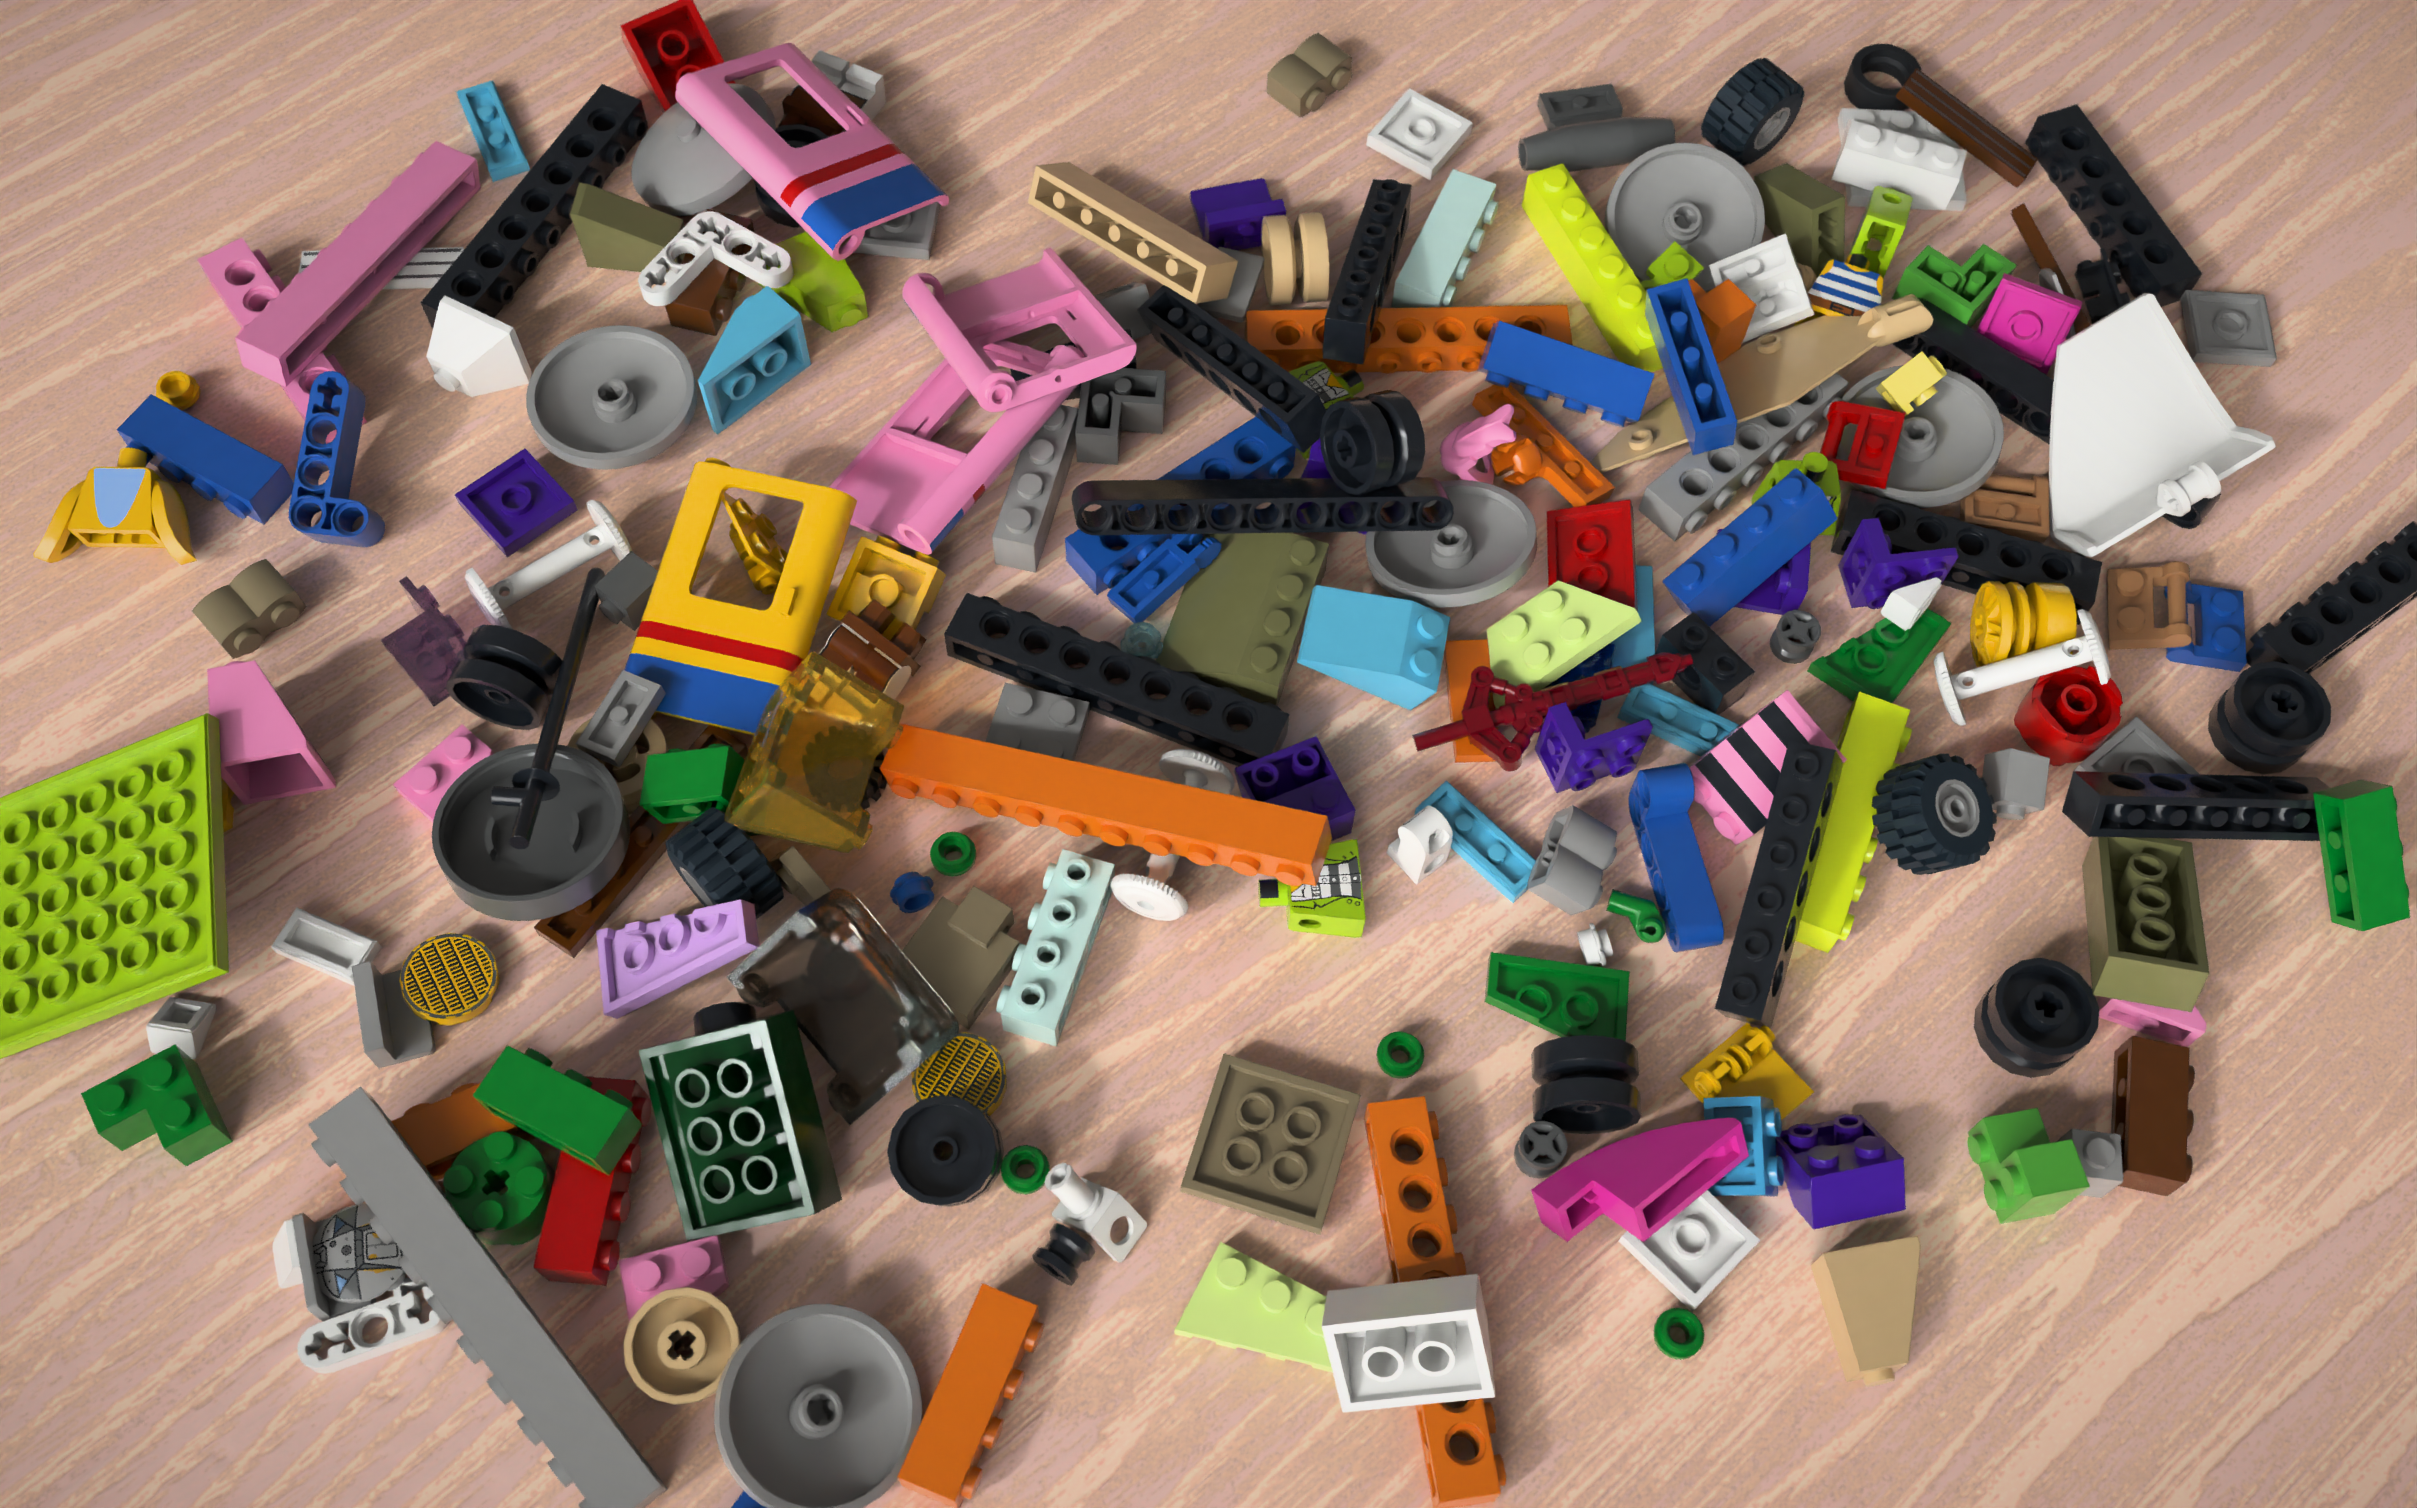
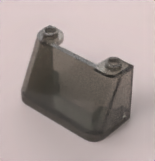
M842 888L833 889L797 910L727 976L737 989L740 997L748 1004L764 1008L777 1001L785 1011L794 1009L799 1029L837 1073L827 1084L828 1099L831 1107L841 1114L849 1125L859 1119L955 1038L959 1032L957 1018L948 1005L863 903L853 893Z

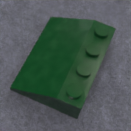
M794 1009L638 1050L687 1241L814 1215L842 1200Z

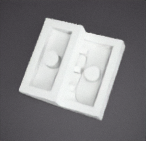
M1786 233L1709 265L1715 287L1729 279L1756 304L1742 343L1815 315Z

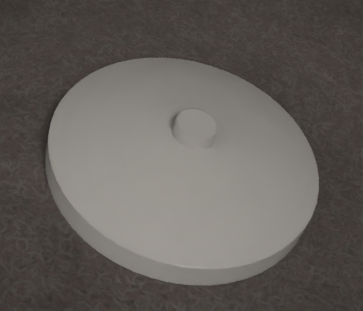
M728 83L775 131L776 125L773 112L759 93L745 85ZM678 102L664 112L647 131L636 150L632 164V181L638 194L649 207L672 216L693 215L706 211V209H711L732 197L753 178Z
M1673 143L1645 152L1623 170L1609 196L1604 223L1606 231L1639 282L1651 280L1645 274L1647 268L1676 241L1704 267L1701 274L1694 281L1706 292H1709L1715 288L1709 265L1759 245L1764 233L1765 213L1763 201L1754 180L1735 159L1720 150L1706 145Z
M625 325L590 329L574 335L557 345L541 360L534 370L526 394L527 412L534 431L543 445L560 459L590 469L625 468L643 463L661 454L672 446L685 432L693 418L697 404V386L689 361L679 347L654 331Z
M1904 365L1886 368L1863 378L1851 387L1842 399L1844 402L1892 410L1875 388ZM1945 369L1947 375L1933 385L1938 391L1919 407L1913 401L1910 403L1914 410L1905 417L1886 489L1856 483L1851 484L1862 492L1873 493L1878 497L1901 504L1914 505L1918 508L1938 507L1953 503L1970 495L1987 481L2000 458L2004 440V428L1997 406L1991 397L1976 383L1959 373ZM1850 423L1845 426L1836 459L1848 461L1857 424Z
M1441 481L1454 508L1452 520L1442 529L1434 531L1367 532L1366 534L1367 562L1376 582L1397 598L1412 600L1427 607H1460L1493 598L1511 588L1527 573L1537 552L1536 524L1531 511L1525 503L1503 488L1478 481ZM1437 500L1428 502L1424 507L1434 505ZM1390 501L1383 508L1392 506L1396 501Z
M811 1304L789 1309L774 1316L753 1330L739 1344L727 1362L719 1381L714 1406L715 1433L724 1463L738 1485L751 1498L766 1508H863L881 1497L898 1480V1474L922 1419V1399L917 1374L908 1354L897 1338L886 1327L867 1314L852 1308L833 1304Z

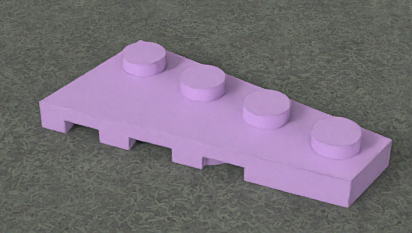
M740 899L694 909L693 914L684 916L670 914L661 916L660 921L651 923L638 921L625 924L623 929L613 930L605 928L596 930L604 1015L618 1019L759 948L754 904Z

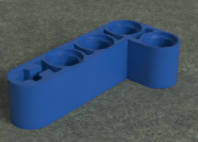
M327 371L320 374L313 381L289 506V521L296 530L315 541L356 547H371L383 538L385 523L378 513L359 501L349 499L366 404L365 395L358 386L341 373L335 371ZM337 430L333 441L326 444L328 434ZM329 470L328 479L325 483L318 485L320 476ZM322 511L321 520L317 525L311 527L313 516ZM364 516L362 526L353 532L352 526L354 521Z
M1685 763L1640 770L1628 797L1631 820L1659 912L1666 926V935L1672 950L1676 953L1718 946L1724 940L1721 915L1688 814L1694 800L1695 789L1692 773Z

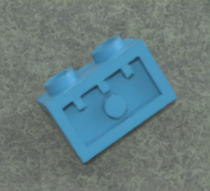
M1762 1096L1703 1098L1704 1120L1734 1117L1741 1122L1749 1154L1744 1161L1710 1187L1708 1191L1713 1196L1777 1197L1778 1186H1782L1784 1182V1165L1782 1158L1776 1156L1775 1137L1781 1135L1782 1121L1778 1107H1774L1773 1100Z

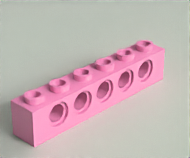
M242 237L197 259L211 285L241 328L254 320L265 309L267 303L271 299L276 298L286 288L278 275L269 277L267 273L272 271V268L260 249L252 252ZM327 347L287 387L280 384L304 421L306 419L313 381L320 374L327 371H335L346 377L343 368L335 356L332 354L325 357L323 354ZM363 416L362 425L365 424V423H367V421H366V419H365L364 416ZM337 430L328 434L326 444L333 441Z

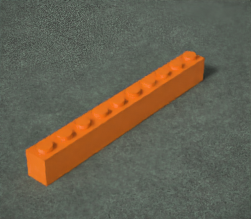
M901 723L880 767L891 791L906 799H914L918 796L931 799L946 808H955L958 805L974 809L986 817L995 818L998 815L1015 818L1020 823L1030 827H1038L1042 824L1058 828L1061 832L1070 836L1079 837L1082 834L1099 837L1106 843L1114 846H1124L1125 843L1143 847L1146 851L1158 856H1167L1169 853L1187 857L1190 861L1202 866H1210L1213 863L1228 866L1246 876H1254L1257 873L1276 877L1280 882L1291 886H1300L1302 883L1312 886L1317 885L1332 840L1328 816Z

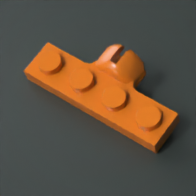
M1511 384L1508 388L1492 385L1475 395L1472 406L1484 417L1494 413L1503 405L1510 404L1514 406V413L1508 426L1516 432V439L1513 442L1496 446L1491 453L1492 467L1497 476H1502L1511 470L1515 472L1503 478L1504 483L1519 486L1534 478L1542 477L1549 481L1574 507L1600 504L1611 497L1615 487Z

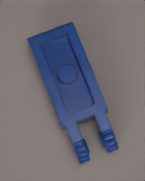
M1176 534L1171 540L1168 538L1115 585L1108 592L1107 597L1113 606L1136 626H1139L1200 571L1199 568H1206L1211 564L1212 560L1219 556L1222 544L1211 536L1203 540L1201 544H1198L1201 542L1204 534Z

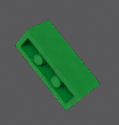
M2361 779L2314 792L2313 796L2331 922L2355 930L2366 931L2410 918L2409 889L2405 880L2402 858L2403 845L2399 836L2396 814L2397 801L2394 796L2393 786Z
M507 1045L472 1096L491 1114L595 1169L610 1175L642 1126V1123L631 1112L634 1104L613 1090L608 1089L605 1095H602L591 1089L593 1083L575 1070L568 1068L562 1074L552 1069L553 1062L534 1049L528 1048L523 1054Z

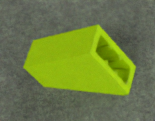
M807 232L776 243L777 246L789 253L793 267V277L785 286L771 289L789 305L831 332L853 326L859 321L868 318L864 291L844 259L834 260Z

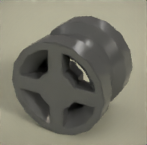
M1792 610L1782 615L1770 638V648L1773 654L1779 660L1791 664L1802 663L1808 659L1821 635V627L1818 620L1812 614L1802 610ZM1789 638L1800 639L1801 643L1794 642Z
M1546 1121L1533 1122L1525 1127L1514 1150L1515 1162L1521 1172L1537 1179L1546 1178L1555 1173L1567 1153L1568 1144L1565 1134L1558 1126ZM1539 1155H1542V1156H1543V1155H1547V1158H1546V1157L1541 1158V1157H1538V1156H1539Z

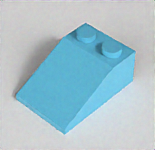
M766 286L757 294L746 298L735 309L698 379L712 430L717 435L811 365L800 313L769 286Z
M1316 585L1312 589L1297 663L1411 711L1437 692L1450 617L1412 600Z

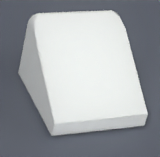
M1936 577L1894 590L1885 602L1881 614L1903 630H1910L1932 603L1942 585L1940 584L1942 581Z
M169 997L146 1025L152 1053L157 1054L176 1044L190 1058L196 1059L202 1049L216 1012V1005Z
M290 1219L283 1223L273 1241L278 1285L284 1289L303 1283L293 1219Z

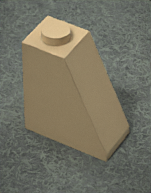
M1918 1236L1826 1252L1811 1265L1846 1382L1863 1379L1866 1387L1886 1384L1894 1381V1373L1909 1363L1921 1250Z

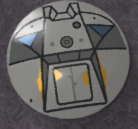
M367 1203L346 1207L332 1215L322 1224L312 1240L320 1290L333 1300L345 1303L368 1301L382 1295L386 1291L396 1289L405 1279L406 1273L398 1263V1260L404 1256V1253L394 1240L386 1245L373 1230L368 1221L375 1214Z

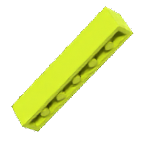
M1562 163L1529 174L1521 206L1619 362L1648 372L1663 369L1645 316L1646 291L1564 164Z
M1859 692L1846 714L1836 747L1847 760L1844 762L1797 932L1795 940L1797 942L1829 953L1838 939L1845 941L1850 933L1855 917L1848 913L1851 900L1854 902L1859 900L1866 882V877L1860 875L1863 862L1870 863L1878 843V839L1872 837L1875 826L1873 825L1872 815L1877 814L1876 809L1872 807V799L1874 796H1878L1875 788L1879 781L1884 780L1883 775L1887 771L1900 766V764L1894 763L1897 752H1904L1912 733V729L1906 727L1910 709Z

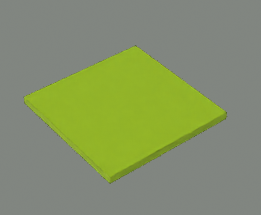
M206 713L0 797V1059L229 973L218 718Z

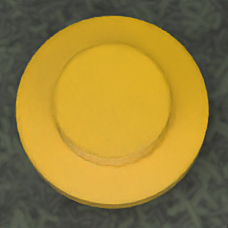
M171 371L162 375L156 384V397L180 410H185L195 404L201 392L197 381L192 376L181 371Z

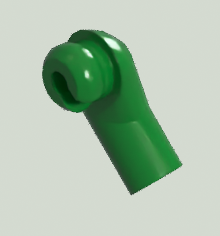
M1612 889L1606 911L1628 917L1636 934L1642 941L1646 943L1659 942L1665 935L1666 926L1654 902Z

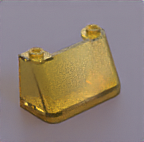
M812 651L775 690L766 704L727 807L724 820L740 830L843 853L850 852L854 847L858 850L861 849L873 830V825L869 823L870 813L860 808L876 756L884 748L891 749L902 734L903 726L899 723L905 706Z

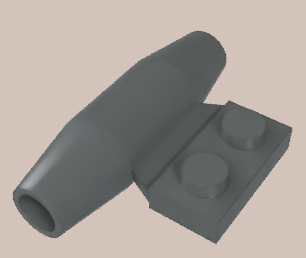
M1612 84L1539 94L1537 106L1548 130L1520 139L1518 155L1521 168L1527 171H1541L1562 163L1568 172L1628 164L1647 151L1675 143V128L1670 118L1621 117L1623 107Z

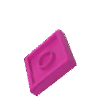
M2004 273L1976 331L2047 375L2056 358L2057 346L2064 342L2081 309L2082 301Z

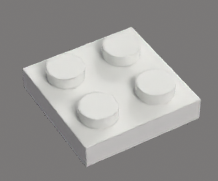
M1409 88L1367 136L1366 145L1431 180L1471 134L1473 122Z
M1708 1190L1646 1241L1642 1242L1628 1231L1619 1239V1242L1691 1312L1697 1308L1760 1241Z

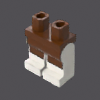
M821 50L813 57L812 62L871 121L885 106L886 96L883 75L854 63L850 67L849 61ZM800 84L782 101L784 116L778 127L802 124L817 128L829 137L846 131Z
M875 599L858 616L850 610L841 620L843 623L832 632L826 645L807 667L804 666L799 681L800 685L857 729L865 730L867 736L904 688L910 675L913 677L921 667L914 659L926 642V639L905 622L891 640L882 635L896 616Z

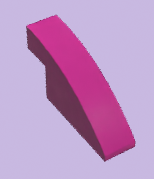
M1734 1117L1681 1123L1650 1130L1587 1154L1560 1169L1531 1189L1541 1223L1568 1242L1600 1215L1604 1214L1644 1242L1749 1156L1742 1125Z

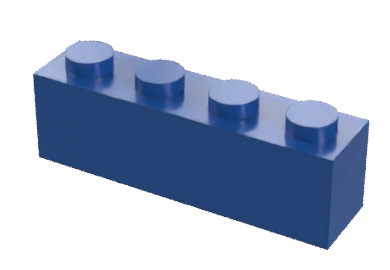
M1688 279L1647 289L1645 316L1692 454L1696 455L1733 445L1737 419Z
M1497 321L1493 324L1477 370L1487 374L1485 381L1505 388L1509 387L1510 382L1525 387L1524 394L1543 401H1547L1549 395L1564 400L1563 408L1581 414H1586L1587 408L1602 413L1600 420L1619 427H1624L1625 422L1639 421L1655 375L1643 369L1502 321Z
M152 394L117 429L127 444L125 448L139 449L147 454L146 465L148 463L155 465L164 476L175 483H179L182 480L190 484L197 494L208 501H212L215 498L223 502L230 512L241 519L249 516L264 525L292 494L294 482L283 464Z
M1795 468L1662 582L1683 612L1687 615L1695 612L1710 627L1838 518L1823 490Z

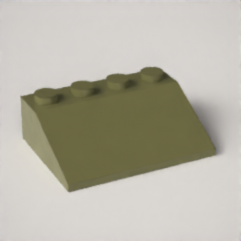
M1294 533L1205 534L1203 540L1211 536L1222 544L1221 552H1219V556L1212 560L1211 564L1206 568H1199L1200 571L1186 582L1156 661L1161 666L1177 672H1190L1200 678L1201 681L1216 687H1230L1239 692L1241 696L1256 702H1269L1278 706L1303 636L1312 589L1316 585H1321L1326 571L1329 543Z

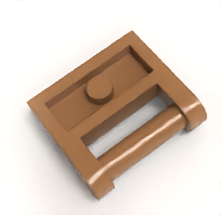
M1992 473L1979 488L2028 496L1977 489L1970 495L1960 499V520L1984 528L1996 529L2004 534L2044 543L2050 534L2048 477L2033 475L2031 479Z
M2174 561L2165 564L2163 567L2107 569L2109 650L2175 648L2187 646L2192 642V628L2187 624L2186 583L2190 580V567L2187 563ZM2167 586L2168 626L2165 628H2155L2153 587Z

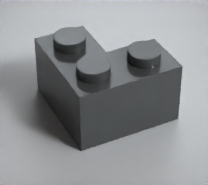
M1122 368L1081 383L1076 425L1077 462L1118 465L1122 431L1163 434L1166 404V371Z

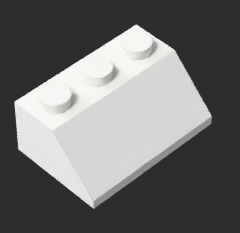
M1849 119L1831 180L1873 191L1875 186L1892 188L1898 192L1910 195L1913 198L1912 202L1945 211L1960 181L1967 150Z
M1478 1274L1327 1291L1322 1330L1343 1413L1495 1397L1488 1319Z

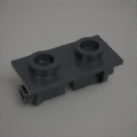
M2104 248L2100 249V261H2082L2077 265V271L2075 272V278L2083 299L2099 294V297L2085 300L2091 324L2096 323L2131 302L2127 292L2120 294L2117 285L2122 283L2118 264L2116 261H2108Z

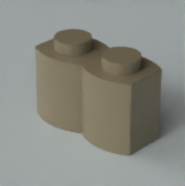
M1320 33L1314 34L1306 39L1293 54L1281 59L1267 74V94L1298 117H1303L1310 111L1315 112L1323 105L1326 96L1331 95L1337 90L1341 91L1347 86L1352 76V57Z
M263 559L241 571L229 585L208 594L194 607L192 612L226 652L235 659L257 650L270 632L292 625L307 606L267 559Z

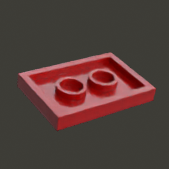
M1631 500L1546 511L1548 587L1557 581H1561L1633 607L1638 612L1634 515Z

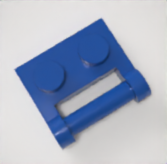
M2189 580L2186 583L2187 624V603L2194 604L2196 645L2191 642L2184 647L2166 648L2167 659L2176 663L2240 672L2247 664L2243 591L2192 584ZM2164 586V596H2165L2166 599H2167V586Z

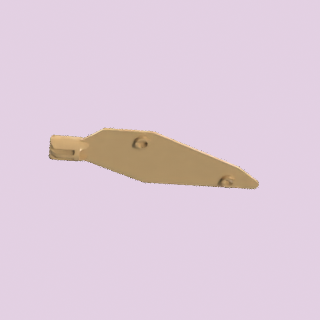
M1909 294L1875 306L1863 313L1862 316L1824 315L1777 333L1765 334L1757 340L1747 343L1718 363L1737 424L1792 404L1874 346L1885 347L1927 331L1933 323L1931 313L1915 295ZM1670 396L1641 416L1639 421L1631 423L1618 432L1590 463L1600 473L1636 460L1648 459L1658 452L1688 442L1673 396Z

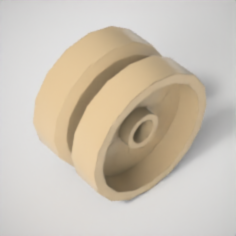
M1299 213L1294 224V237L1291 223L1285 215L1264 216L1261 238L1262 257H1264L1263 275L1268 303L1270 305L1291 304L1296 292V281L1299 294L1306 303L1326 301L1329 291V249L1322 213Z
M690 1287L665 1290L645 1301L631 1318L623 1341L625 1366L635 1385L655 1400L674 1405L700 1402L717 1392L724 1368L733 1352L741 1343L740 1328L729 1308L711 1293ZM681 1337H690L693 1340L691 1344L693 1352L686 1357L678 1356L674 1349L676 1341Z

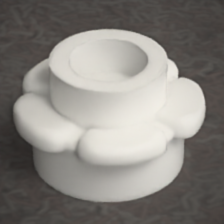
M1590 923V929L1577 932L1584 960L1588 966L1601 964L1602 967H1605L1607 964L1605 958L1613 956L1606 929L1596 931L1595 925Z

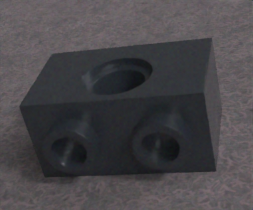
M1692 612L1665 632L1655 652V655L1662 652L1683 655L1690 653L1693 664L1687 666L1684 671L1677 673L1672 681L1696 705L1718 715L1743 697L1755 673L1695 612Z

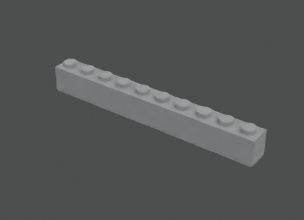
M359 1087L308 1124L318 1137L317 1140L311 1143L316 1153L329 1167L337 1163L347 1176L340 1181L342 1188L356 1205L359 1206L365 1201L375 1214L368 1221L373 1230L386 1245L394 1240L404 1253V1256L398 1260L402 1269L415 1284L424 1280L434 1295L427 1300L433 1311L445 1324L453 1319L464 1335L457 1339V1342L464 1353L474 1364L483 1360L493 1373V1376L487 1380L490 1388L503 1404L506 1405L513 1400L524 1416L517 1421L521 1430L535 1446L543 1441L553 1454L554 1458L547 1463L555 1476L565 1487L574 1483L585 1497L578 1504L579 1507L645 1508L665 1492L667 1487L475 1232L464 1224L458 1216L457 1210L446 1199L445 1192L375 1099L362 1087Z

